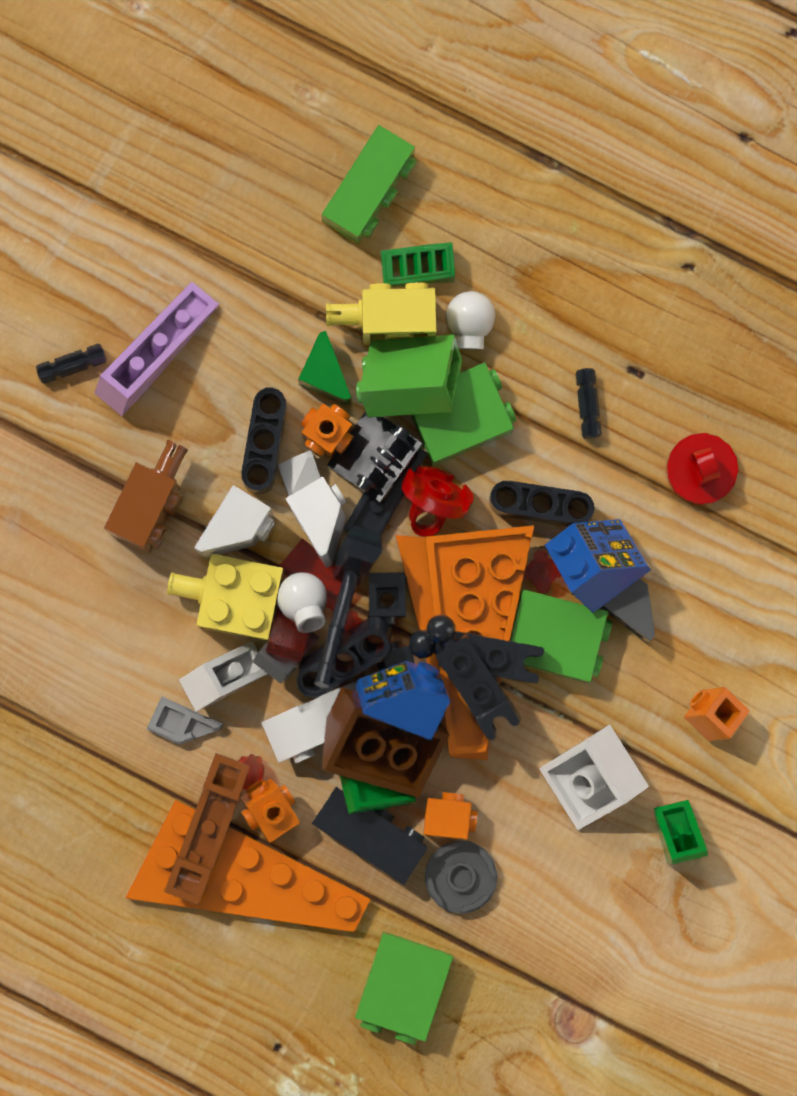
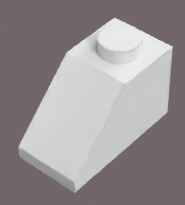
M321 477L285 499L323 564L328 568L333 565L346 520L341 507L346 501L336 484L329 487L324 477Z
M253 641L204 663L179 679L196 712L267 675L265 671L252 662L258 653Z

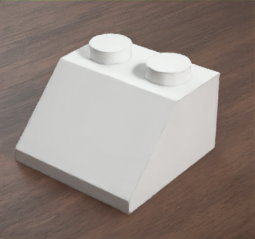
M233 485L194 547L199 555L207 558L211 557V553L220 555L253 547L259 539L265 542L275 526L271 508Z
M611 725L606 726L539 768L577 830L624 805L649 787Z

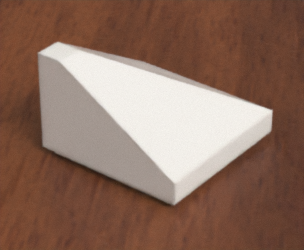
M311 450L278 464L289 496L321 478Z

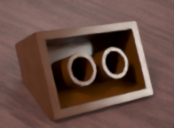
M341 687L326 718L322 768L330 773L419 798L450 734L440 722L430 740L363 714L357 691Z

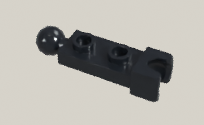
M436 615L427 624V634L432 641L442 643L444 648L436 652L435 656L476 718V722L487 739L492 741L496 737V727L493 719L503 716L512 726H517L521 722V716L508 695L503 691L468 634L456 639L454 636L456 633L454 621L446 615Z
M427 630L416 631L409 640L411 653L420 659H427L444 648L442 643H436L428 637ZM456 631L454 636L456 639H459L468 633ZM468 634L495 677L538 684L539 676L528 672L524 668V661L529 656H542L545 648Z

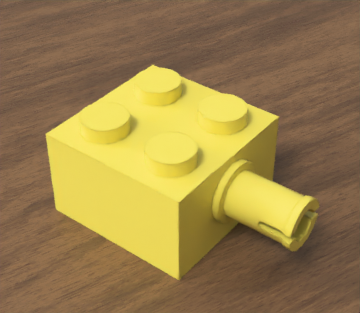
M386 283L371 284L369 289H362V300H359V304L326 303L327 327L333 325H359V329L363 328V345H370V342L374 340L436 336L435 288H427L426 283L406 284V289H391V285Z
M211 553L207 576L200 579L171 572L167 595L198 600V604L201 605L196 625L199 628L268 642L271 639L278 605L277 595L283 581L284 569Z

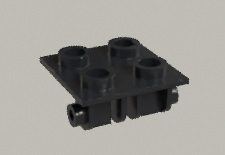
M365 411L350 432L354 438L342 454L336 451L327 466L381 503L420 450L423 443L409 435L410 433L401 426L394 425L384 417H368Z

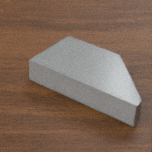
M161 696L147 730L181 745L222 729L223 724Z

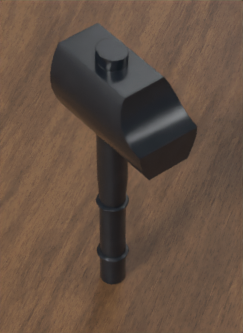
M352 527L336 552L333 561L334 580L342 583L331 624L328 625L329 631L321 661L318 662L319 668L314 684L322 688L329 687L333 669L336 668L335 662L343 633L346 631L345 625L355 589L364 581L383 550L379 533L366 528Z

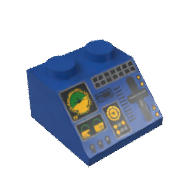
M620 519L573 523L545 544L570 592L592 613L651 571L629 531Z
M405 661L358 679L356 684L363 714L430 740L450 703L439 670L425 662H419L417 665Z

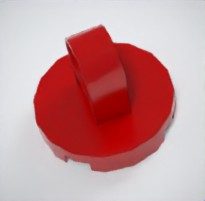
M708 433L691 434L680 440L670 452L665 466L667 482L674 494L695 505L713 504L724 498L735 485L739 472L737 457L731 446L719 436Z
M423 465L418 466L416 472H413L410 468L402 482V490L405 496L412 502L409 510V520L413 532L421 537L434 536L440 531L446 518L456 519L467 515L474 499L470 488L464 484L461 489L452 482L455 476L441 469ZM429 512L435 515L434 521L430 524L421 525L416 522L417 517L422 513Z

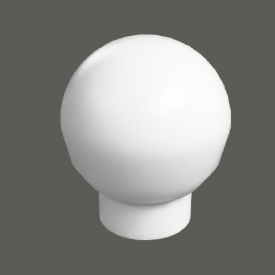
M473 291L463 292L454 297L447 307L446 319L448 327L456 336L455 339L459 349H484V337L492 330L496 318L494 306L481 293Z
M295 573L287 577L281 583L278 590L277 602L285 617L296 623L299 632L311 633L319 630L326 622L323 614L327 605L325 585L318 577L310 573Z

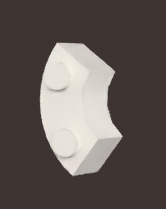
M353 682L343 687L357 691V682ZM341 688L262 722L278 763L293 757L296 764L315 755L313 748L324 744L326 718Z

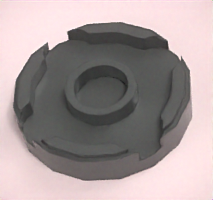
M457 840L442 845L432 854L426 865L425 883L428 894L438 906L449 912L465 914L480 909L490 900L496 888L497 870L494 860L484 848L473 842Z

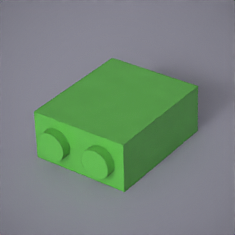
M454 334L371 341L368 354L362 360V380L358 381L356 385L357 400L359 403H363L367 416L383 417L452 412L462 365L461 354Z
M486 363L460 373L452 412L411 415L433 467L513 432L514 427L512 423L517 422L516 416L509 402L503 404L498 390L502 389L500 379L495 369L488 370Z
M523 589L510 641L545 648L542 656L527 657L524 661V667L589 683L592 676L598 677L600 674L603 656L597 654L600 642L608 641L612 621L606 620L608 614L606 610L598 609L592 613L585 605Z
M383 931L355 1014L356 1019L362 1020L360 1027L377 1033H381L382 1028L395 1031L396 1039L416 1045L417 1039L426 1041L453 955Z

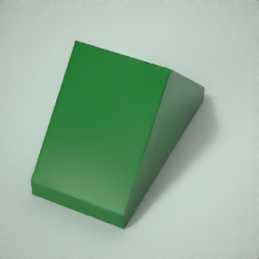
M320 332L298 378L299 385L343 405L352 403L351 395L327 332Z
M689 799L653 808L666 863L673 865L708 856V850Z

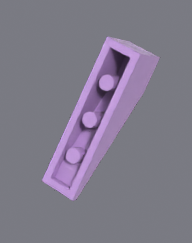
M191 282L100 375L94 394L123 416L147 391L218 308L219 304Z

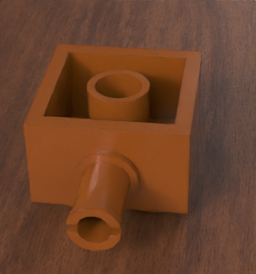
M167 440L155 468H147L137 462L135 463L104 527L111 536L149 554L153 547L160 548L168 530L164 528V524L169 514L172 516L176 515L183 500V496H180L181 488L174 477L185 454L188 452L187 448L180 444L177 447L175 442Z

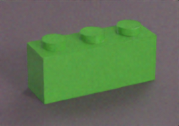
M378 124L321 214L322 222L359 244L363 236L369 239L379 223V220L375 218L382 206L388 209L398 193V190L394 188L401 176L407 179L417 163V160L413 158L415 146Z

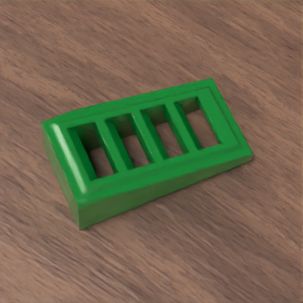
M452 242L381 251L383 283L390 284L391 287L406 286L408 283L433 284L455 282ZM435 255H442L443 271L436 272ZM422 256H428L429 273H422ZM413 257L414 275H408L406 258ZM399 258V277H393L392 259Z

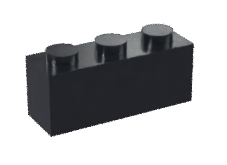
M335 787L312 822L314 826L403 885L428 849V847L422 844L425 836L408 825L402 831L392 824L395 817L384 809L349 814L344 792L338 787Z

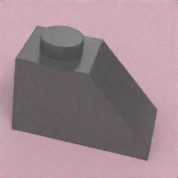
M642 576L603 605L601 609L608 611L611 617L644 642L649 643L654 638L655 632L648 584L641 580L644 577Z

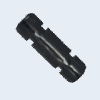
M95 344L86 347L87 351L83 352L80 349L55 358V362L50 363L46 361L36 366L38 378L43 384L55 381L57 376L63 378L86 370L91 364L93 367L104 364L107 361L104 349L101 344Z
M583 368L577 370L575 374L576 385L580 387L577 395L580 419L583 420V423H581L582 437L584 439H595L602 434L601 421H598L600 416L597 388L594 387V384H596V374L593 368Z

